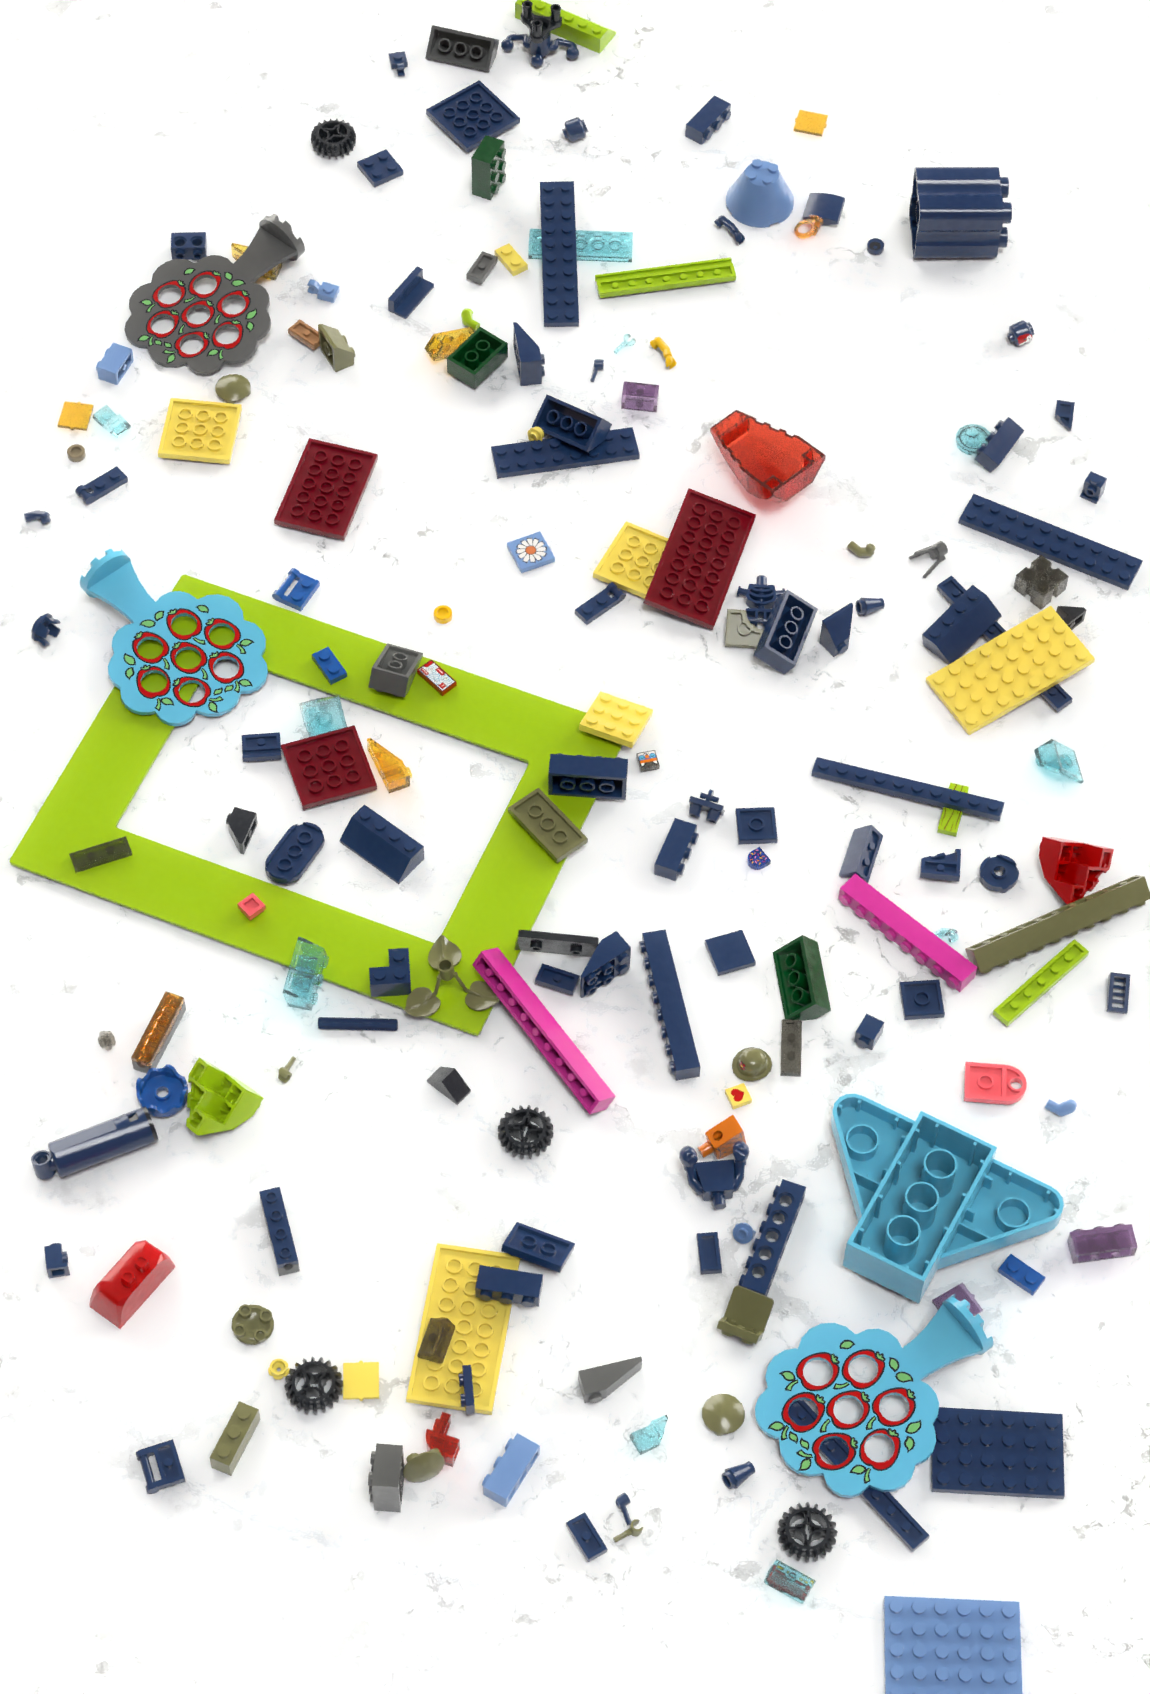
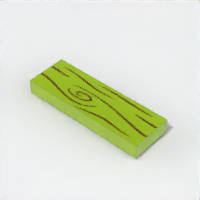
M950 782L949 789L968 793V786ZM943 807L937 833L956 837L963 812Z

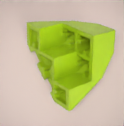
M199 1057L188 1075V1082L191 1083V1092L187 1096V1108L190 1109V1117L186 1119V1126L198 1136L235 1129L255 1114L264 1098L237 1078Z

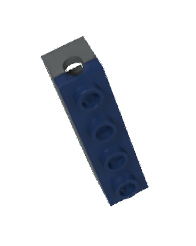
M280 1187L259 1191L278 1274L283 1276L299 1272L298 1257Z

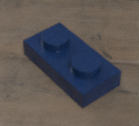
M542 963L536 976L535 984L573 996L579 983L580 975Z
M462 1365L463 1373L459 1374V1387H464V1394H460L461 1407H466V1415L475 1414L471 1365Z
M585 1512L566 1522L567 1529L587 1562L607 1552L606 1545Z

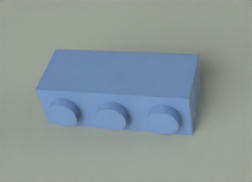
M518 1433L514 1439H509L505 1446L506 1451L504 1455L496 1459L493 1466L495 1469L491 1475L487 1474L482 1482L483 1495L504 1507H507L540 1455V1445Z

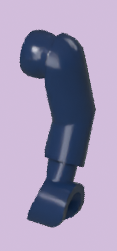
M721 215L714 221L719 228L724 225L735 236L739 245L745 240V236L725 216Z

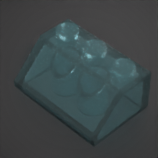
M302 937L297 939L282 993L289 1007L312 1011L313 1005H316L318 1001L317 990L318 986H322L324 978L322 972L323 968H326L328 965L329 956H327L323 947Z

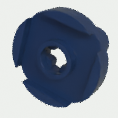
M1000 854L991 858L989 856L981 863L979 881L990 890L1006 893L1018 881L1019 870L1016 867L1017 864L1006 855ZM999 870L1002 871V876L996 875V873H994V871H995V872H998Z

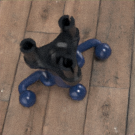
M526 0L524 3L522 2L521 22L528 27L529 36L527 34H510L501 42V48L508 52L514 47L513 41H523V46L528 48L531 54H533L531 64L534 67L542 66L544 62L543 57L549 54L550 51H556L559 45L568 47L566 55L569 59L574 60L578 58L579 51L574 42L560 38L554 41L551 40V31L562 26L560 5H551V16L544 17L532 13L533 3Z

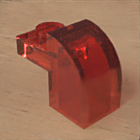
M442 1412L440 1419L436 1418L433 1430H426L427 1451L434 1448L439 1449L444 1457L445 1465L453 1467L460 1450V1439L447 1435L451 1425V1414Z

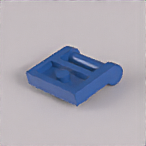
M291 568L288 572V577L279 589L273 592L272 597L274 600L301 612L319 588L320 581L300 573L296 568ZM297 580V584L289 595H284L292 582Z

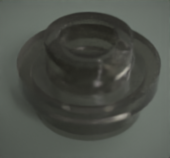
M101 1031L99 1033L98 1043L100 1047L107 1051L111 1050L116 1045L112 1032Z

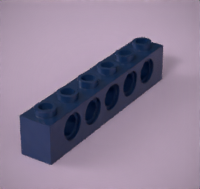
M782 1179L780 1186L776 1185L773 1192L775 1200L773 1204L769 1203L766 1211V1215H768L767 1221L763 1220L759 1232L762 1234L760 1239L756 1238L752 1250L755 1252L753 1257L749 1256L745 1268L748 1270L746 1275H741L739 1286L765 1296L768 1295L805 1198V1186ZM781 1203H788L789 1206H782ZM779 1220L783 1223L776 1224L774 1221ZM768 1238H773V1239H775L776 1241H775V1242H770V1241H768L767 1239H768ZM767 1256L769 1259L763 1260L760 1257ZM754 1274H760V1275H762L763 1277H761V1278H756V1277H754L753 1275H754Z

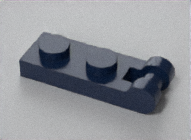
M116 466L86 485L78 486L75 493L82 497L87 505H90L127 483L128 477Z
M611 582L604 590L576 608L575 615L588 625L623 601L626 593L618 590L617 585Z

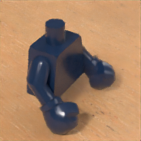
M737 1141L733 1145L732 1151L735 1163L734 1159L696 1163L698 1161L697 1153L691 1146H685L679 1152V1158L686 1171L689 1186L696 1194L702 1196L703 1201H713L714 1209H724L726 1207L725 1200L733 1198V1192L738 1191L744 1180L746 1160L750 1151L749 1146L743 1141Z

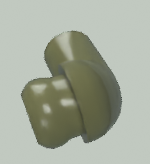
M851 541L847 549L858 557H871L876 547L871 543L867 544L866 547H860L854 541Z

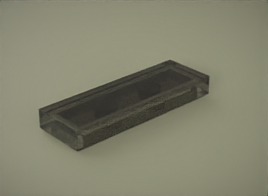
M125 836L70 853L69 855L75 873L132 856V851Z
M782 1019L780 1076L801 1077L802 1020Z

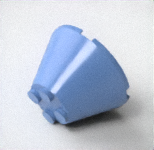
M755 159L729 188L726 195V207L732 213V217L740 223L751 227L765 228L777 222L780 224L790 216L794 207V197L778 170L777 164Z

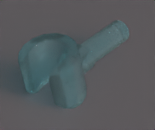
M625 334L623 342L613 352L617 354L626 345L633 346L636 343V339L632 338L628 342L631 335Z

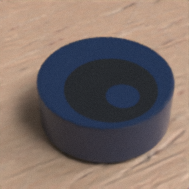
M878 238L870 239L867 243V251L872 255H880L884 251V242Z

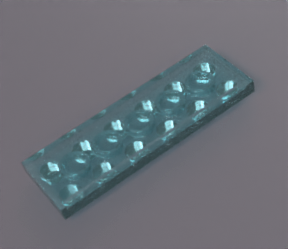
M530 229L528 259H542L541 229ZM576 230L577 261L632 263L633 232Z

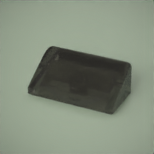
M430 1318L417 1356L432 1362L443 1363L455 1330V1325L448 1318Z

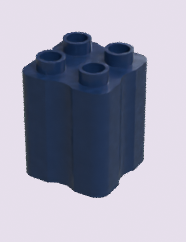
M915 167L909 205L913 258H997L998 249L1006 248L1008 242L1007 227L1002 226L1003 224H1010L1012 220L1011 202L1003 201V198H1008L1009 179L1008 177H1000L999 167Z

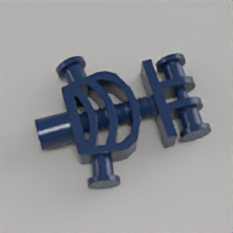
M764 575L757 576L756 584H749L748 589L741 588V586L738 587L737 597L739 595L746 596V605L749 607L746 608V614L752 625L757 627L758 623H763V627L766 626L776 598L785 592V588L776 591L775 585H767V577Z

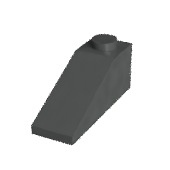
M642 1357L578 1371V1381L584 1403H598L608 1397L642 1369Z

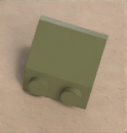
M319 324V347L333 370L338 372L353 366L356 354L354 349L349 347L346 337L341 335L338 329Z

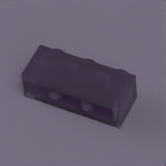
M1119 1223L1112 1227L1097 1226L1089 1230L1075 1229L1070 1232L1067 1240L1073 1264L1135 1256L1138 1247L1132 1224L1125 1225L1124 1223Z

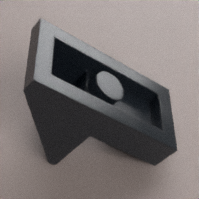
M1058 606L1056 612L1067 626L1073 630L1084 621L1086 609L1084 607Z

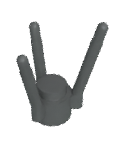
M943 541L918 550L909 556V559H913L929 553L931 558L938 559L926 571L923 578H926L940 562L946 559L944 555L948 553V548Z

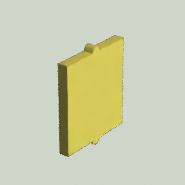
M360 1360L356 1363H343V1400L359 1399V1401H363V1399H379V1362H363Z

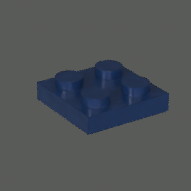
M387 149L357 162V167L374 188L404 175L403 169Z

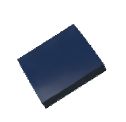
M810 193L802 218L804 222L821 221L822 226L839 224L846 200L844 197L829 193Z

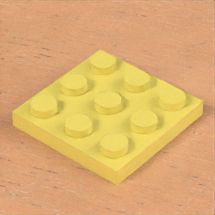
M600 691L580 722L579 730L633 748L652 717L653 709Z

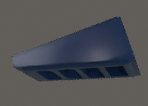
M1110 972L1108 975L1107 1012L1127 1014L1130 974ZM1114 982H1119V983H1124V984H1123V986L1114 985ZM1113 989L1123 990V993L1113 992ZM1113 996L1123 997V1000L1113 999ZM1112 1003L1123 1004V1008L1112 1007Z

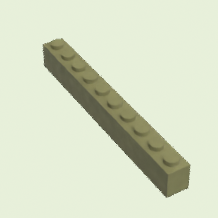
M1134 875L967 947L965 950L968 959L977 966V972L985 974L991 972L992 968L997 965L1004 966L1009 964L1011 959L1025 957L1027 952L1039 951L1044 948L1043 945L1057 943L1064 936L1076 935L1080 929L1092 928L1096 922L1108 921L1112 919V915L1124 914L1133 906L1140 907L1145 905V901L1150 899V891L1145 876Z

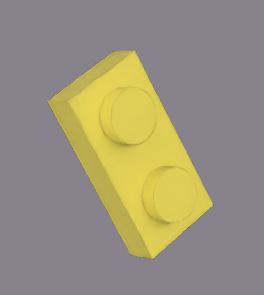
M509 243L494 250L495 256L498 257L499 261L512 276L528 270V264Z

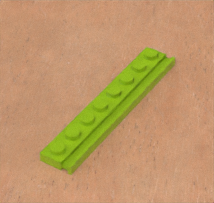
M731 257L595 275L599 298L736 281V273Z

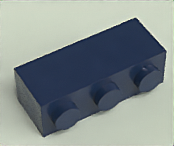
M714 95L686 124L685 137L700 145L709 140L712 134L719 130L725 121L729 120L731 116V103Z
M1009 416L1004 421H998L994 426L996 430L994 432L991 431L985 438L987 442L985 444L982 443L976 450L978 454L974 459L990 473L1000 465L1025 431Z
M677 818L674 819L654 864L655 875L677 881L678 876L683 875L685 870L684 862L686 859H690L692 854L691 846L692 844L696 845L699 837L696 824Z
M480 1265L475 1294L477 1298L484 1301L497 1300L504 1304L517 1303L525 1307H539L543 1287V1274Z

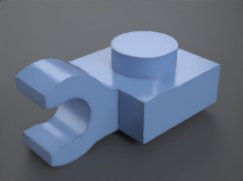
M310 279L307 284L309 286V293L317 294V299L331 303L335 302L340 291V286L323 282L320 285L313 279Z

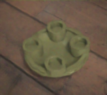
M229 374L217 381L215 391L226 403L234 404L236 401L242 400L251 394V385L244 376Z
M244 1304L240 1306L232 1319L231 1328L234 1336L240 1342L247 1345L263 1343L271 1336L274 1330L272 1312L260 1305Z
M717 1394L711 1396L705 1402L702 1408V1418L704 1424L715 1435L723 1436L724 1434L735 1432L741 1427L745 1419V1410L742 1403L736 1397L729 1394Z
M436 1448L420 1454L411 1453L406 1458L407 1463L404 1467L403 1475L407 1481L413 1483L430 1480L443 1469L445 1464L444 1457L439 1449Z

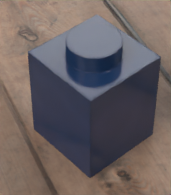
M866 1013L855 1032L854 1042L862 1048L873 1050L883 1033L885 1022Z

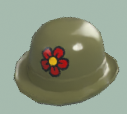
M755 1047L744 1048L739 1051L732 1062L733 1073L737 1078L744 1081L760 1080L766 1077L772 1069L771 1057L762 1049Z

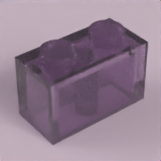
M624 381L621 409L657 413L659 385Z

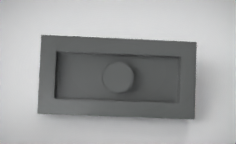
M482 251L467 272L466 279L482 285L497 264L498 257Z

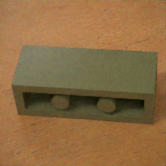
M238 1402L210 1456V1463L213 1469L232 1476L261 1420L259 1409L243 1402Z

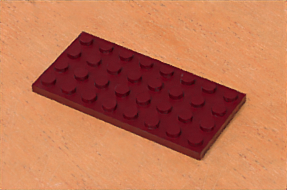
M688 488L643 603L713 630L756 514Z

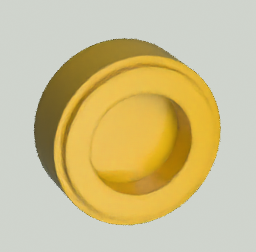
M446 605L436 607L434 609V620L440 624L450 622L452 620L451 608Z

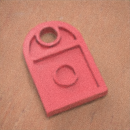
M965 1062L964 1101L1010 1105L1023 1098L1027 1082L1024 1074L1016 1067L1002 1064ZM1017 1082L1021 1085V1088L1014 1089L1011 1083Z

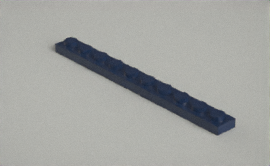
M952 575L937 585V590L951 604L966 591ZM996 622L983 637L989 642L1006 632V630ZM1059 684L1040 694L1057 713L1071 704L1073 699Z
M820 757L816 758L811 775L1000 821L1005 804L1002 801Z
M804 1400L794 1402L788 1410V1416L791 1421L799 1426L812 1424L818 1416ZM837 1438L824 1441L819 1448V1452L831 1465L843 1463L849 1455L848 1447ZM869 1487L860 1495L912 1552L929 1539L930 1535L890 1492H881Z

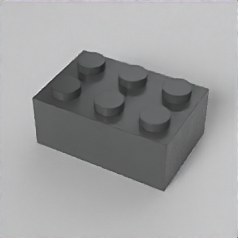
M376 1443V1450L371 1451L370 1465L372 1466L368 1476L370 1502L374 1504V1511L401 1513L404 1486L403 1470L405 1467L403 1445Z

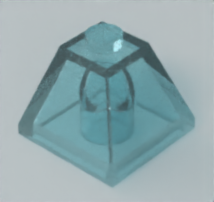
M339 696L316 698L299 703L303 722L309 737L347 727Z
M1050 739L1034 750L1035 761L1040 768L1080 784L1084 782L1075 751Z

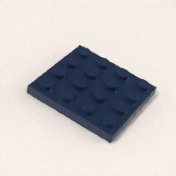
M480 80L426 109V115L466 152L478 147L485 135L496 137L520 123V117Z

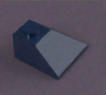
M852 603L847 604L822 620L819 643L833 657L843 654L848 649L853 613Z

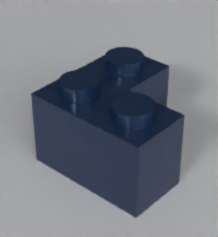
M409 948L388 949L389 966L369 968L371 997L400 996L411 993Z

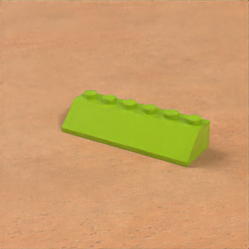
M517 0L515 2V18L521 20L522 2L524 3L526 0ZM529 0L533 3V14L544 17L551 16L550 7L552 4L543 0ZM562 8V26L551 31L554 35L599 54L616 35V31Z

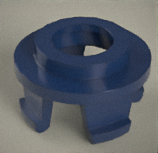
M49 613L40 616L33 624L31 630L32 640L41 642L43 646H49L50 643L46 640L47 635L57 637L61 629L54 624H60L61 622L58 619H54Z

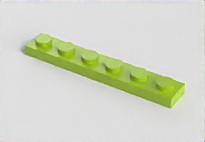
M1074 939L993 1010V1015L1008 1027L1088 956L1089 951Z

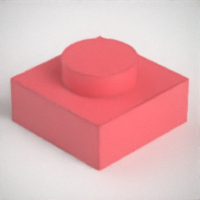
M254 893L237 904L238 909L249 920H252L266 910L265 904Z

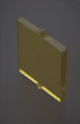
M799 110L798 116L795 118L796 123L793 131L822 137L824 129L827 128L828 115Z
M65 401L57 426L59 428L71 429L72 431L74 429L87 431L94 405Z

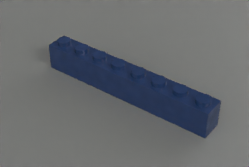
M666 929L642 933L639 949L640 953L645 955L643 965L644 969L649 971L647 981L649 987H653L651 996L653 1004H657L658 1008L656 1009L657 1021H661L662 1027H660L661 1037L666 1040V1044H664L665 1054L670 1056L671 1060L669 1062L670 1073H674L676 1081L700 1077V1063Z

